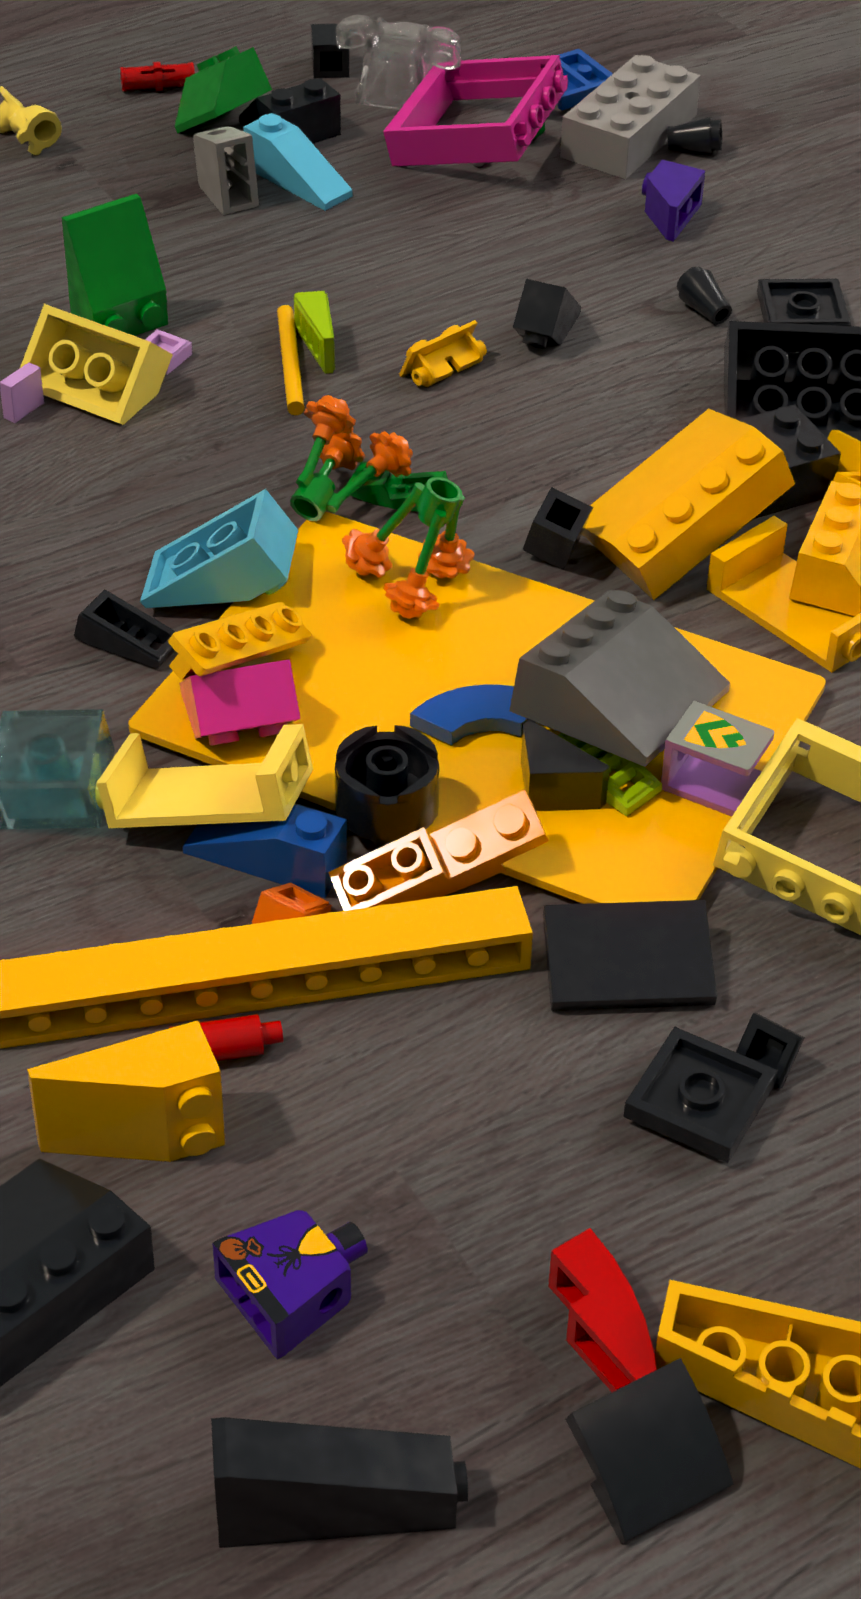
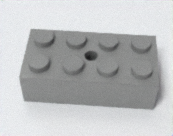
M635 55L562 117L560 157L627 179L667 143L668 126L688 123L697 116L701 75L689 72L682 66H670L657 62L650 56Z

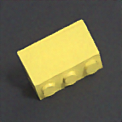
M44 304L20 368L29 362L40 367L44 396L124 425L158 395L173 354L150 341Z

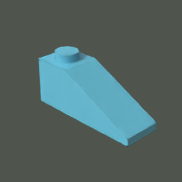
M272 113L263 115L258 120L244 126V132L252 135L256 174L324 211L352 197L351 187L297 126Z

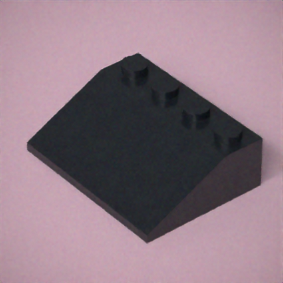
M729 321L724 345L725 415L739 420L743 417H751L773 411L780 407L796 405L826 438H828L831 430H840L861 441V327Z
M40 1158L0 1186V1387L155 1270L151 1226L111 1190Z

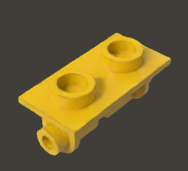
M476 320L461 327L453 325L447 328L439 337L428 342L420 340L413 344L406 352V360L399 375L404 377L411 373L412 380L417 386L429 387L452 376L454 370L447 361H450L457 372L482 362L483 356L487 354V349L481 340L476 341L472 336L477 325Z

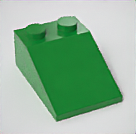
M136 193L62 217L71 313L133 336L168 325L166 287L141 197Z

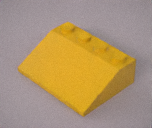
M708 408L590 505L593 509L582 535L647 595L655 600L795 485V482L781 448L754 426Z

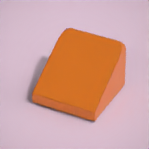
M290 882L261 891L252 924L325 914L330 912L332 905L328 901Z

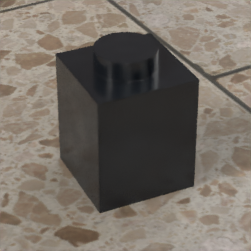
M347 23L311 24L313 78H349Z
M551 487L532 522L522 550L564 570L582 536L593 507Z

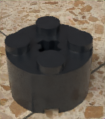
M377 725L365 727L353 732L341 742L336 753L335 813L337 817L347 819V829L360 837L373 840L374 844L381 848L423 827L427 829L433 823L439 811L440 768L438 753L433 742L415 729L394 725V732H377Z

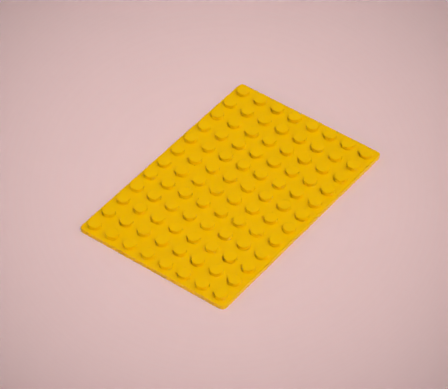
M326 511L319 521L306 520L299 527L288 580L285 585L272 594L263 593L250 601L233 602L219 618L222 619L277 602H283L300 615L303 625L311 632L312 636L304 644L223 670L290 659L301 719L287 724L304 725L313 765V771L299 798L335 811L336 753L339 745L346 737L359 729L376 725L377 732H394V725L415 729L410 726V713L430 698L449 690L485 684L514 686L519 658L593 603L594 600L472 560L469 563L470 571L468 573H459L452 579L447 577L441 579L434 576L433 573H428L429 576L425 586L431 593L437 596L439 607L437 610H427L421 618L414 617L409 619L391 610V599L385 596L386 591L383 587L385 583L407 580L411 568H416L418 555L422 551L423 543L391 533L388 536L389 542L386 546L389 550L388 558L392 563V568L389 571H385L382 577H377L371 573L367 576L359 575L356 570L350 569L346 563V549L342 543V538L345 535H349L352 529H357L362 533H372L378 528ZM676 628L730 682L729 691L712 707L774 730L773 741L754 768L762 771L795 720L799 718L806 722L824 692L825 679L820 675ZM174 671L169 674L128 722L129 732L139 733L141 739L211 765L262 763L278 736L259 737L258 728L238 731L240 741L210 746L208 737L195 739L179 683L183 680ZM539 724L556 735L561 733L552 728ZM419 731L427 736L435 745L440 766L439 811L433 823L426 829L429 834L525 790L521 767L522 736L519 737L501 731H488L467 735L453 745H450ZM664 750L645 766L660 782ZM613 770L611 773H609V777L615 774L617 771ZM629 781L620 789L624 792L633 786L634 783ZM664 790L629 816H625L608 803L600 809L536 811L549 841L504 862L503 865L506 871L501 873L582 904L699 900L718 869L713 866L722 831L732 816Z

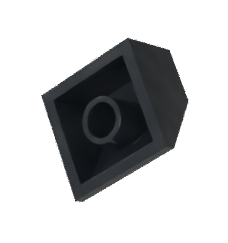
M321 78L309 79L303 84L287 89H275L270 94L257 97L239 115V123L243 126L258 120L266 114L278 115L297 126L313 144L341 135V94Z

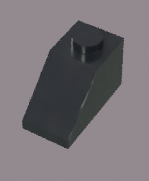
M526 279L513 328L523 337L522 342L528 345L546 348L547 344L551 343L560 346L578 319L582 307L565 287Z

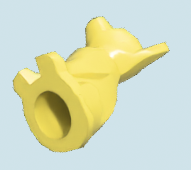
M3 86L0 87V93L4 98V101L0 104V133L14 131L20 144L28 141V151L35 156L39 155L44 148L53 145L61 136L62 131L61 123L56 114L39 105L24 107Z

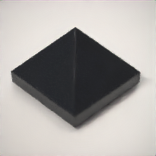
M755 1012L750 1018L736 1053L778 1070L775 1087L781 1089L805 1037Z

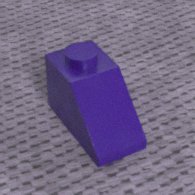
M662 159L652 173L648 172L642 185V195L646 196L645 213L665 239L674 242L702 205L705 170Z

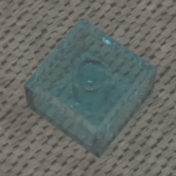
M103 709L2 712L0 721V829L100 828L103 809H100L97 805L95 787L97 780L112 761L115 751Z

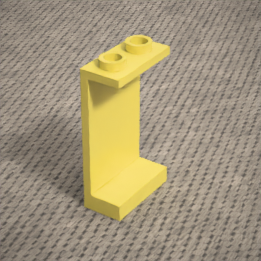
M283 725L262 763L148 769L140 734L130 733L106 770L97 780L95 787L97 805L100 809L104 810L108 828L286 821L313 771L304 725Z

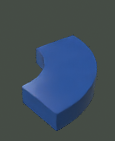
M485 684L449 690L430 698L410 713V726L453 745L467 735L488 731H501L521 737L523 735V724L529 719L509 711L514 686Z

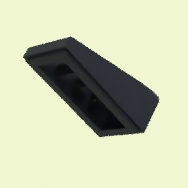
M104 589L78 615L74 637L90 646L158 669L175 651L168 643V639L176 631ZM141 636L144 637V639L142 641H139L138 639H136V637ZM154 641L163 644L157 651L150 647Z

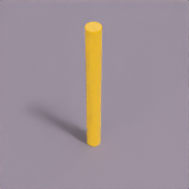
M282 305L277 310L287 410L291 415H300L304 411V399L294 312L291 306Z

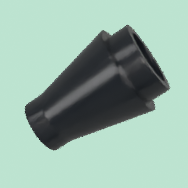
M712 116L677 126H668V149H679L710 155L713 154V151H721L723 144L721 119L712 120Z
M699 266L692 267L679 278L677 290L679 291L681 301L708 318L714 325L721 324L730 317L732 307L727 303L710 270Z

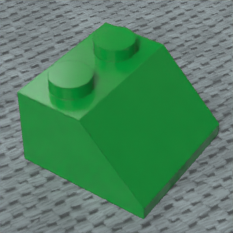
M236 46L196 64L199 72L187 77L185 80L174 127L177 133H180L271 91L272 87L254 47L240 53Z

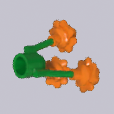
M324 395L318 402H307V409H305L304 415L312 420L316 429L312 436L315 441L304 470L296 480L298 488L290 499L291 507L299 516L309 521H319L327 510L336 513L344 500L372 476L378 477L384 471L392 473L395 477H399L401 474L405 476L411 474L410 465L413 451L409 448L408 441L403 436H398L395 432L390 434L385 431L380 434L374 432L370 435L372 442L370 449L374 457L366 463L367 468L338 493H334L335 484L328 475L331 470L339 467L354 470L357 464L364 460L365 454L361 449L362 439L353 433V426H355L356 420L349 415L350 408L345 400ZM321 458L323 466L319 473H314L318 460Z
M432 477L428 479L425 485L416 482L410 496L380 530L376 529L372 533H362L357 529H352L349 535H345L342 538V543L346 549V563L350 569L356 570L359 575L367 576L371 573L377 577H382L385 571H389L392 568V563L388 558L389 550L386 546L389 542L388 536L417 504L419 520L430 528L426 539L423 541L422 551L418 555L416 568H411L407 580L385 583L383 587L386 591L385 596L391 599V610L398 612L403 617L409 619L414 617L421 618L427 610L438 609L437 596L431 593L425 586L429 576L428 573H433L434 576L441 579L446 577L452 579L459 573L466 574L470 571L469 563L474 559L475 553L473 550L466 548V541L459 539L456 533L459 511L465 499L459 486L441 477ZM446 524L445 531L439 535L440 529Z

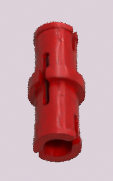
M158 61L153 62L152 66L120 67L122 91L155 88L156 92L163 91V88L184 86L186 78L195 74L193 62L161 65V62Z

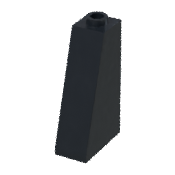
M226 1417L211 1418L219 1548L456 1529L457 1502L468 1501L465 1461L453 1462L450 1436Z

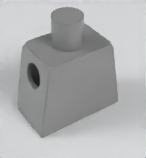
M230 126L196 133L193 137L198 183L223 215L258 207L259 199L252 135Z

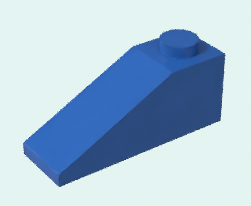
M294 805L286 821L198 824L184 843L183 853L282 885L291 882L314 895L326 898L333 887L328 872L347 863V819L302 805Z

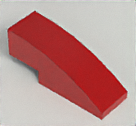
M592 1229L585 1230L551 1251L548 1287L569 1309L566 1341L611 1392L657 1370L655 1353L647 1323L634 1291L613 1255Z

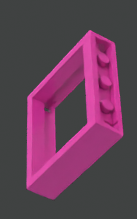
M560 56L436 62L383 131L392 166L519 161L567 90L568 76H563ZM523 97L505 123L435 126L454 100Z

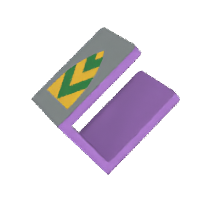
M693 701L666 738L661 776L662 790L733 816L762 772L754 768L773 741L774 730Z

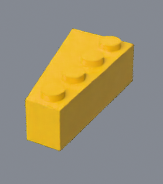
M669 1280L655 1351L656 1369L681 1358L699 1392L861 1469L860 1321Z

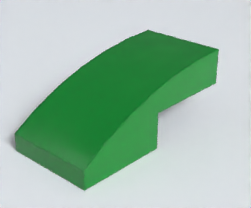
M368 461L359 464L348 483L367 468L366 463ZM384 471L378 477L372 476L351 496L378 506L399 509L410 496L416 482L425 485L428 479L432 477L446 479L448 477L446 471L411 473L409 476L401 474L399 477ZM417 504L411 511H418Z

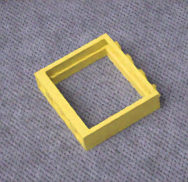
M797 718L723 829L713 866L861 935V886L751 835L792 771L861 802V746ZM800 741L811 745L810 750L799 747Z

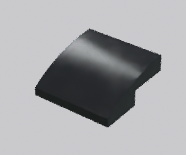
M681 1358L572 1412L565 1419L596 1477V1480L590 1485L621 1544L733 1485L731 1473L713 1423Z

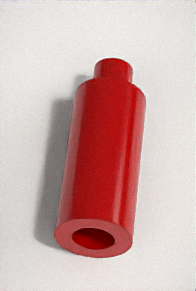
M258 1014L199 1022L216 1061L264 1055V1045L283 1043L281 1021L261 1023Z

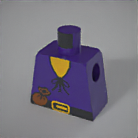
M300 1210L236 1232L212 1243L216 1281L277 1360L289 1353L347 1306L351 1299V1269L349 1263L368 1252L365 1238L353 1222H348L325 1235L307 1212Z

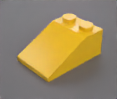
M198 1020L27 1069L37 1141L41 1152L171 1162L187 1156L202 1155L211 1149L225 1145L221 1070Z

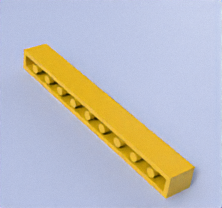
M518 886L236 927L169 935L153 939L58 951L49 954L0 960V1049L529 970L531 967L533 931Z

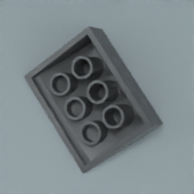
M608 590L519 658L509 711L645 767L665 749L666 738L692 702L697 701L712 707L729 691L730 682L653 606L638 601L629 592Z

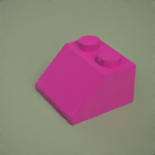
M290 659L222 670L205 676L192 675L179 683L195 739L208 737L210 746L240 741L238 731L258 728L259 737L278 735L283 725H288L287 723L301 719Z

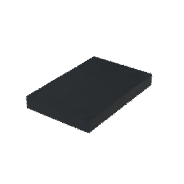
M705 900L544 905L543 923L551 1011L715 1005L717 990Z

